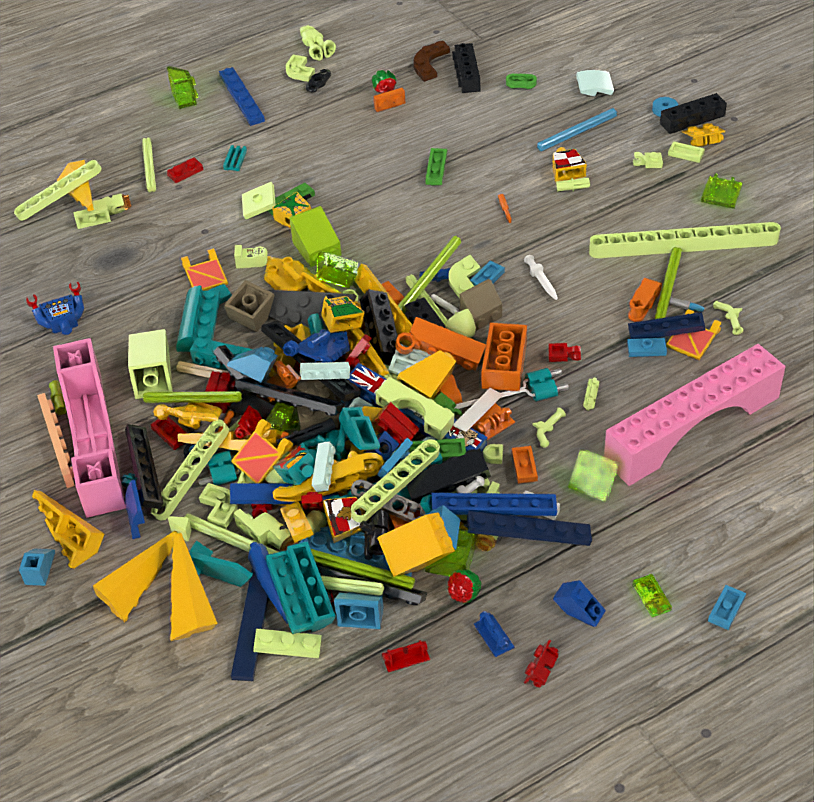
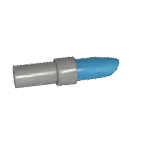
M671 297L669 304L682 307V309L697 312L704 311L703 306L691 303V301Z

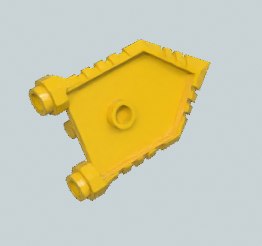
M267 257L264 280L274 290L301 291L308 287V284L301 276L302 271L326 283L323 275L311 273L300 261L293 260L291 257L283 259Z
M201 402L188 403L186 406L174 408L160 404L154 408L153 412L154 416L159 420H165L169 415L179 417V424L199 429L201 421L213 422L218 420L222 410L219 407Z

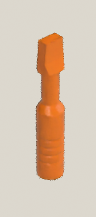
M499 194L498 199L502 210L505 212L508 222L511 223V216L504 194Z

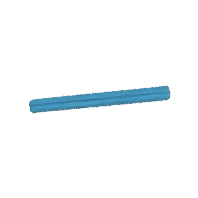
M611 108L538 142L537 148L540 151H544L616 117L617 111Z

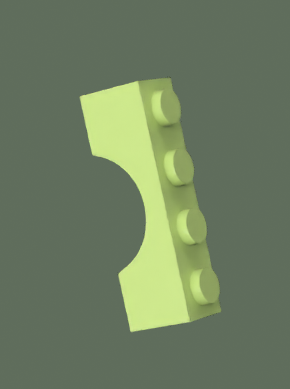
M388 377L375 392L376 404L381 407L391 402L398 409L408 408L419 412L424 418V432L438 440H442L454 424V413L450 409L443 408L436 404L434 400L422 396L417 390L408 388L399 380Z

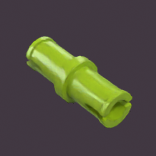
M58 380L51 381L49 383L51 390L50 399L54 403L55 413L63 415L67 410L60 382Z

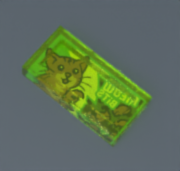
M653 574L633 580L632 585L652 618L672 610L670 602Z

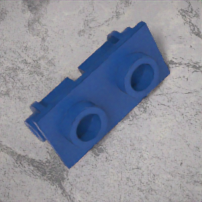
M487 611L480 613V621L474 623V626L494 656L497 657L514 649V645L493 614L491 615Z

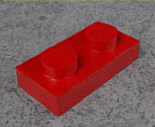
M193 157L167 170V175L175 183H178L204 169L203 165Z
M367 334L361 338L345 360V362H349V366L352 369L360 362V359H358L360 354L363 353L365 355L371 347L369 342L372 338Z
M169 416L165 420L158 419L150 424L151 429L173 450L185 444L178 442V434L186 432Z
M307 492L306 495L301 496L306 514L312 510L325 512L322 494Z

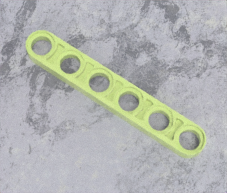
M96 160L89 161L19 205L15 209L14 214L21 221L29 218L99 174L102 169Z
M216 420L209 425L163 489L161 494L165 511L157 514L158 509L151 508V513L158 520H166L172 514L226 438L229 428L224 421ZM223 426L221 432L215 433L217 427ZM207 442H212L208 449H203ZM200 458L198 464L192 465L194 459ZM184 474H189L187 480L180 481ZM173 490H177V494L169 498V494Z
M429 439L420 444L351 506L352 519L361 523L374 515L439 456V443ZM434 447L436 451L429 453L425 448ZM413 459H420L422 463L414 465L411 461ZM406 471L408 476L400 477L397 473ZM386 483H391L395 487L387 490L383 486ZM371 496H378L380 501L371 502L369 498ZM362 508L366 513L364 515H357L355 510Z

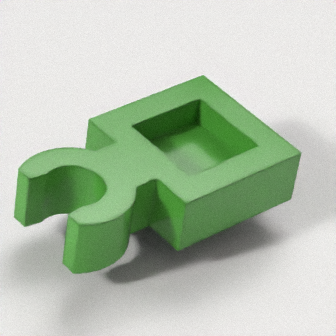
M440 392L434 399L436 404L450 409L454 416L459 415L461 417L463 415L459 409L455 408V402L444 393Z

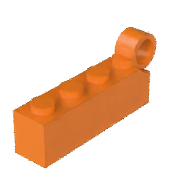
M416 317L410 332L398 335L395 347L401 354H409L413 349L424 350L429 355L440 350L448 352L454 357L457 364L462 365L467 370L476 371L486 344ZM407 340L411 343V346L403 347L400 341Z

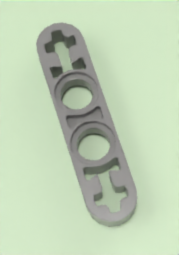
M356 480L352 484L351 495L359 499L365 492L358 494L356 488L363 486L364 491L367 492L374 484L365 480ZM397 494L379 509L407 522L426 515L420 504ZM371 496L369 500L375 502L373 496ZM399 501L403 503L404 508L401 511H396L393 509L392 504ZM407 506H411L408 515H406ZM417 510H419L421 516L414 518V514L412 512L415 513Z

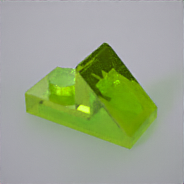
M279 402L275 404L266 419L271 424V428L279 431L297 428L299 420L292 418L293 406Z

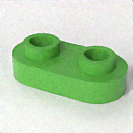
M509 74L506 76V85L512 89H532L537 85V77L533 74Z

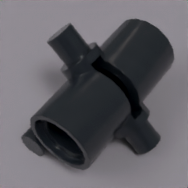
M378 510L369 518V521H362L359 525V528L365 531L364 558L366 560H371L373 555H384L377 537L390 532L388 513L384 510Z

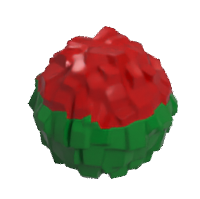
M379 70L372 76V84L376 92L382 94L394 90L397 83L396 77L389 70L387 73L384 70Z
M461 569L453 572L449 577L447 590L451 598L457 602L470 603V601L478 596L482 584L479 576L468 569Z

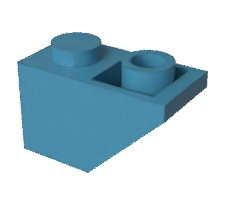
M34 548L24 553L19 572L25 585H46L55 549Z

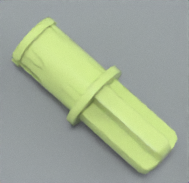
M571 178V180L556 181L557 192L589 188L590 180L589 178Z

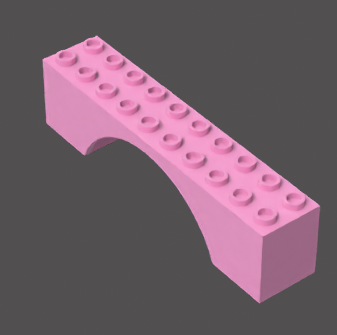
M91 338L53 346L57 374L65 401L74 446V457L71 460L75 485L86 518L126 509L100 369Z
M756 344L607 429L604 462L628 486L636 483L658 470L677 442L690 429L709 415L733 406L742 407L751 415L778 399L786 366L760 344Z

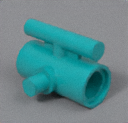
M341 425L339 430L327 432L325 438L320 435L315 438L314 442L316 443L330 441L335 447L333 459L337 462L341 461L342 458L344 460L348 459L349 453L344 448L346 433Z

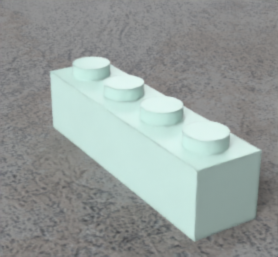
M349 362L300 363L301 380L349 379L350 366Z
M330 441L318 443L312 478V487L316 492L329 491V485L331 484L330 478L334 463L335 447Z

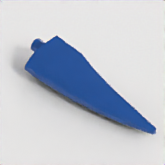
M253 542L250 544L251 549L248 554L250 565L271 602L288 624L265 560L266 555H269L267 548L263 544Z

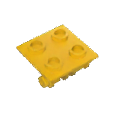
M712 123L703 124V127L698 128L697 126H691L687 128L688 130L682 131V133L693 137L690 143L696 147L705 146L707 143L709 145L720 143L724 139L721 133L725 132V130L719 128V126H714Z

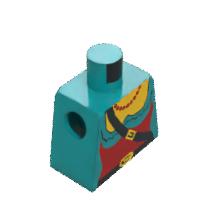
M301 443L274 465L273 468L285 483L300 485L308 477L312 476L315 458L306 446Z

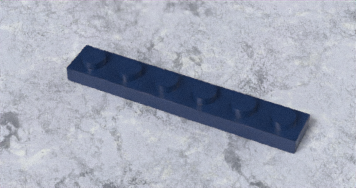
M469 511L467 515L468 533L590 546L592 542L590 524Z

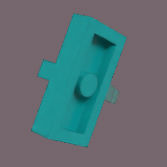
M197 540L189 550L198 576L201 573L241 587L253 575L238 563L211 557L213 551Z

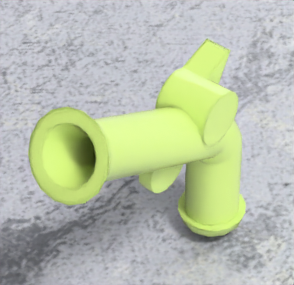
M715 301L713 303L714 309L727 312L725 317L731 321L733 334H741L743 328L740 327L738 317L742 308H733L728 304Z
M557 408L556 412L545 423L542 421L532 423L537 428L536 435L541 447L546 448L549 446V441L544 433L552 431L553 425L561 417L566 416L563 409Z

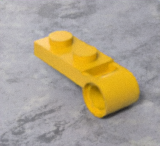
M299 501L280 508L294 543L314 535Z

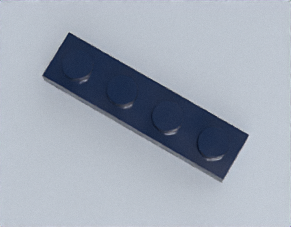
M700 312L628 323L630 339L658 338L705 331L703 314Z

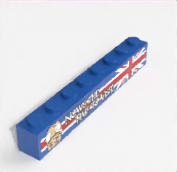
M358 363L350 372L348 380L361 390L360 398L375 407L383 408L376 404L375 392L387 379ZM408 408L399 409L419 428L418 432L426 437H433L424 432V418L419 412ZM453 425L443 438H464L466 452L471 449L477 450L480 448L483 453V449L487 446V437L473 428L465 432Z

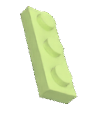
M256 629L254 652L319 658L322 635L292 634L286 631Z

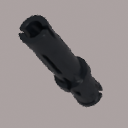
M329 418L297 432L295 430L291 435L283 438L290 440L293 446H299L301 443L318 435L336 430L332 418ZM283 438L276 440L277 445H279Z

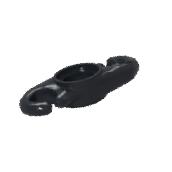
M322 69L319 73L312 75L310 81L306 84V90L308 92H316L317 89L325 86L331 77V71Z

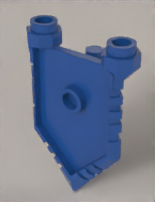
M327 329L314 333L299 344L291 340L284 344L283 347L285 355L294 356L300 353L314 359V363L334 362L350 351L347 331L330 333Z

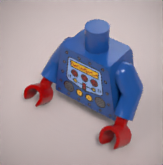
M77 282L78 287L76 289H72V284H69V288L74 293V296L71 294L39 304V307L37 306L36 295L33 294L34 302H30L26 298V303L29 307L33 308L32 312L39 325L51 329L53 333L62 332L64 335L70 334L72 328L78 326V319L81 318L84 311L82 295H79L81 291L79 282Z

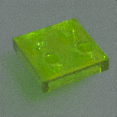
M714 174V177L709 176L701 202L735 209L743 183L735 181V177L727 180L718 178V174Z
M580 449L568 488L606 502L619 462Z

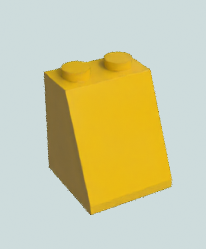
M440 350L400 372L397 380L401 381L408 388L417 390L422 396L433 400L452 374L456 360H454L450 353Z
M439 512L426 514L377 537L393 577L420 571L455 552L452 540L448 536L444 521L440 517Z

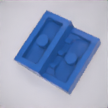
M131 480L125 494V505L132 539L141 537L138 525L145 523L136 481Z

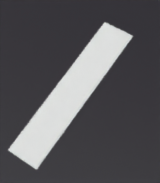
M489 388L453 425L467 432L503 394Z

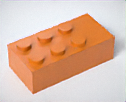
M490 323L481 371L482 389L492 388L494 390L520 391L527 346V325Z

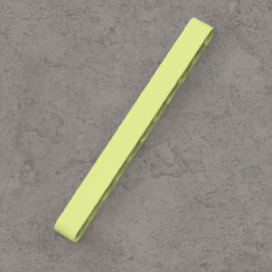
M775 222L593 235L590 238L589 255L593 258H610L671 253L674 247L681 248L682 252L773 246L779 241L781 226Z

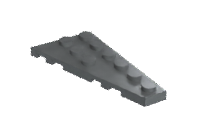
M268 290L275 295L268 317L292 328L299 324L309 328L307 319L311 314L318 313L319 318L323 320L321 312L324 298L327 295L332 294L335 298L346 296L353 302L357 296L344 293ZM323 320V324H324V328H323V329H327V330H328V328H327V326H326V324H325V322H324V320Z

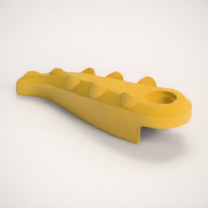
M350 451L348 459L339 462L334 460L329 491L318 492V494L325 496L349 490L356 480L367 481V478L377 475L384 465L382 456L372 452L358 455L357 452ZM313 474L300 485L279 486L273 491V498L286 502L302 501V495H306L307 492H316L312 487Z

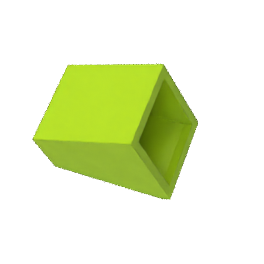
M321 206L289 217L293 244L310 267L342 255L340 241Z

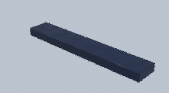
M251 569L253 575L249 580L231 672V679L238 681H254L259 652H254L256 629H263L269 600L253 569Z

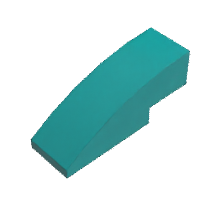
M361 407L342 408L339 421L349 440L360 450L380 449V444L369 416H364Z

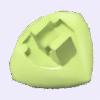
M469 309L455 312L445 323V327L448 330L469 338L475 335L476 326Z

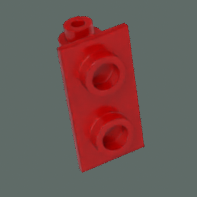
M248 405L238 422L240 426L235 429L237 438H244L248 434L251 436L258 422L263 419L259 412L250 405Z
M421 640L405 647L393 650L388 649L386 650L387 652L382 653L388 672L430 660L427 652V643Z
M548 640L544 645L540 644L533 654L536 658L526 668L525 674L527 676L523 683L526 684L529 680H532L533 685L538 688L545 685L551 671L544 666L552 669L559 656L557 648L549 647L551 640Z

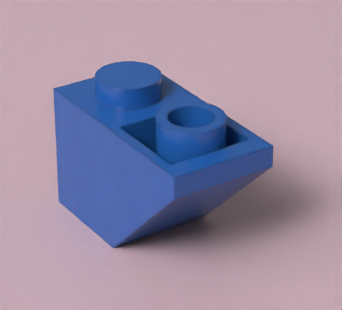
M580 580L563 583L553 598L567 615L593 627L597 626L606 611Z

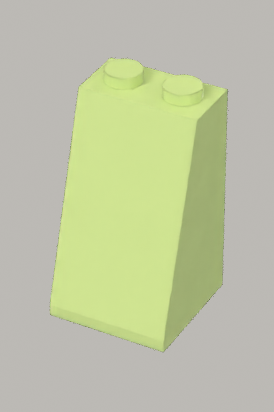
M165 329L129 335L128 368L135 399L144 398L143 394L147 392H173L169 345Z

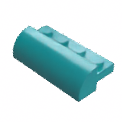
M201 285L194 286L188 290L176 344L177 352H190L197 337L213 341L221 298L220 290L202 291Z
M308 541L287 546L285 551L266 555L265 560L291 633L296 634L311 630L312 633L331 624L336 616Z

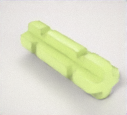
M595 377L588 380L583 407L586 410L594 409L599 388V381Z

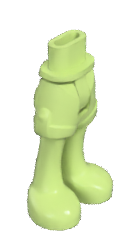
M307 25L300 28L302 41L306 46L310 47L309 55L314 60H322L323 54L326 58L334 54L336 45L332 40L324 42L323 35L312 26Z

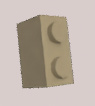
M490 279L460 294V311L469 309L475 322L476 331L502 317V302Z
M245 280L225 303L224 307L229 319L257 332L268 319L275 295Z

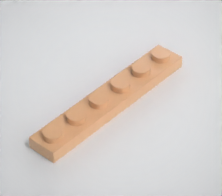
M45 393L39 394L37 396L66 487L75 486L72 479L74 478L73 466H68V464H71L68 452L64 453L67 447L64 438H59L63 436L60 426H55L59 422L56 413H51L54 410L51 399L47 400Z

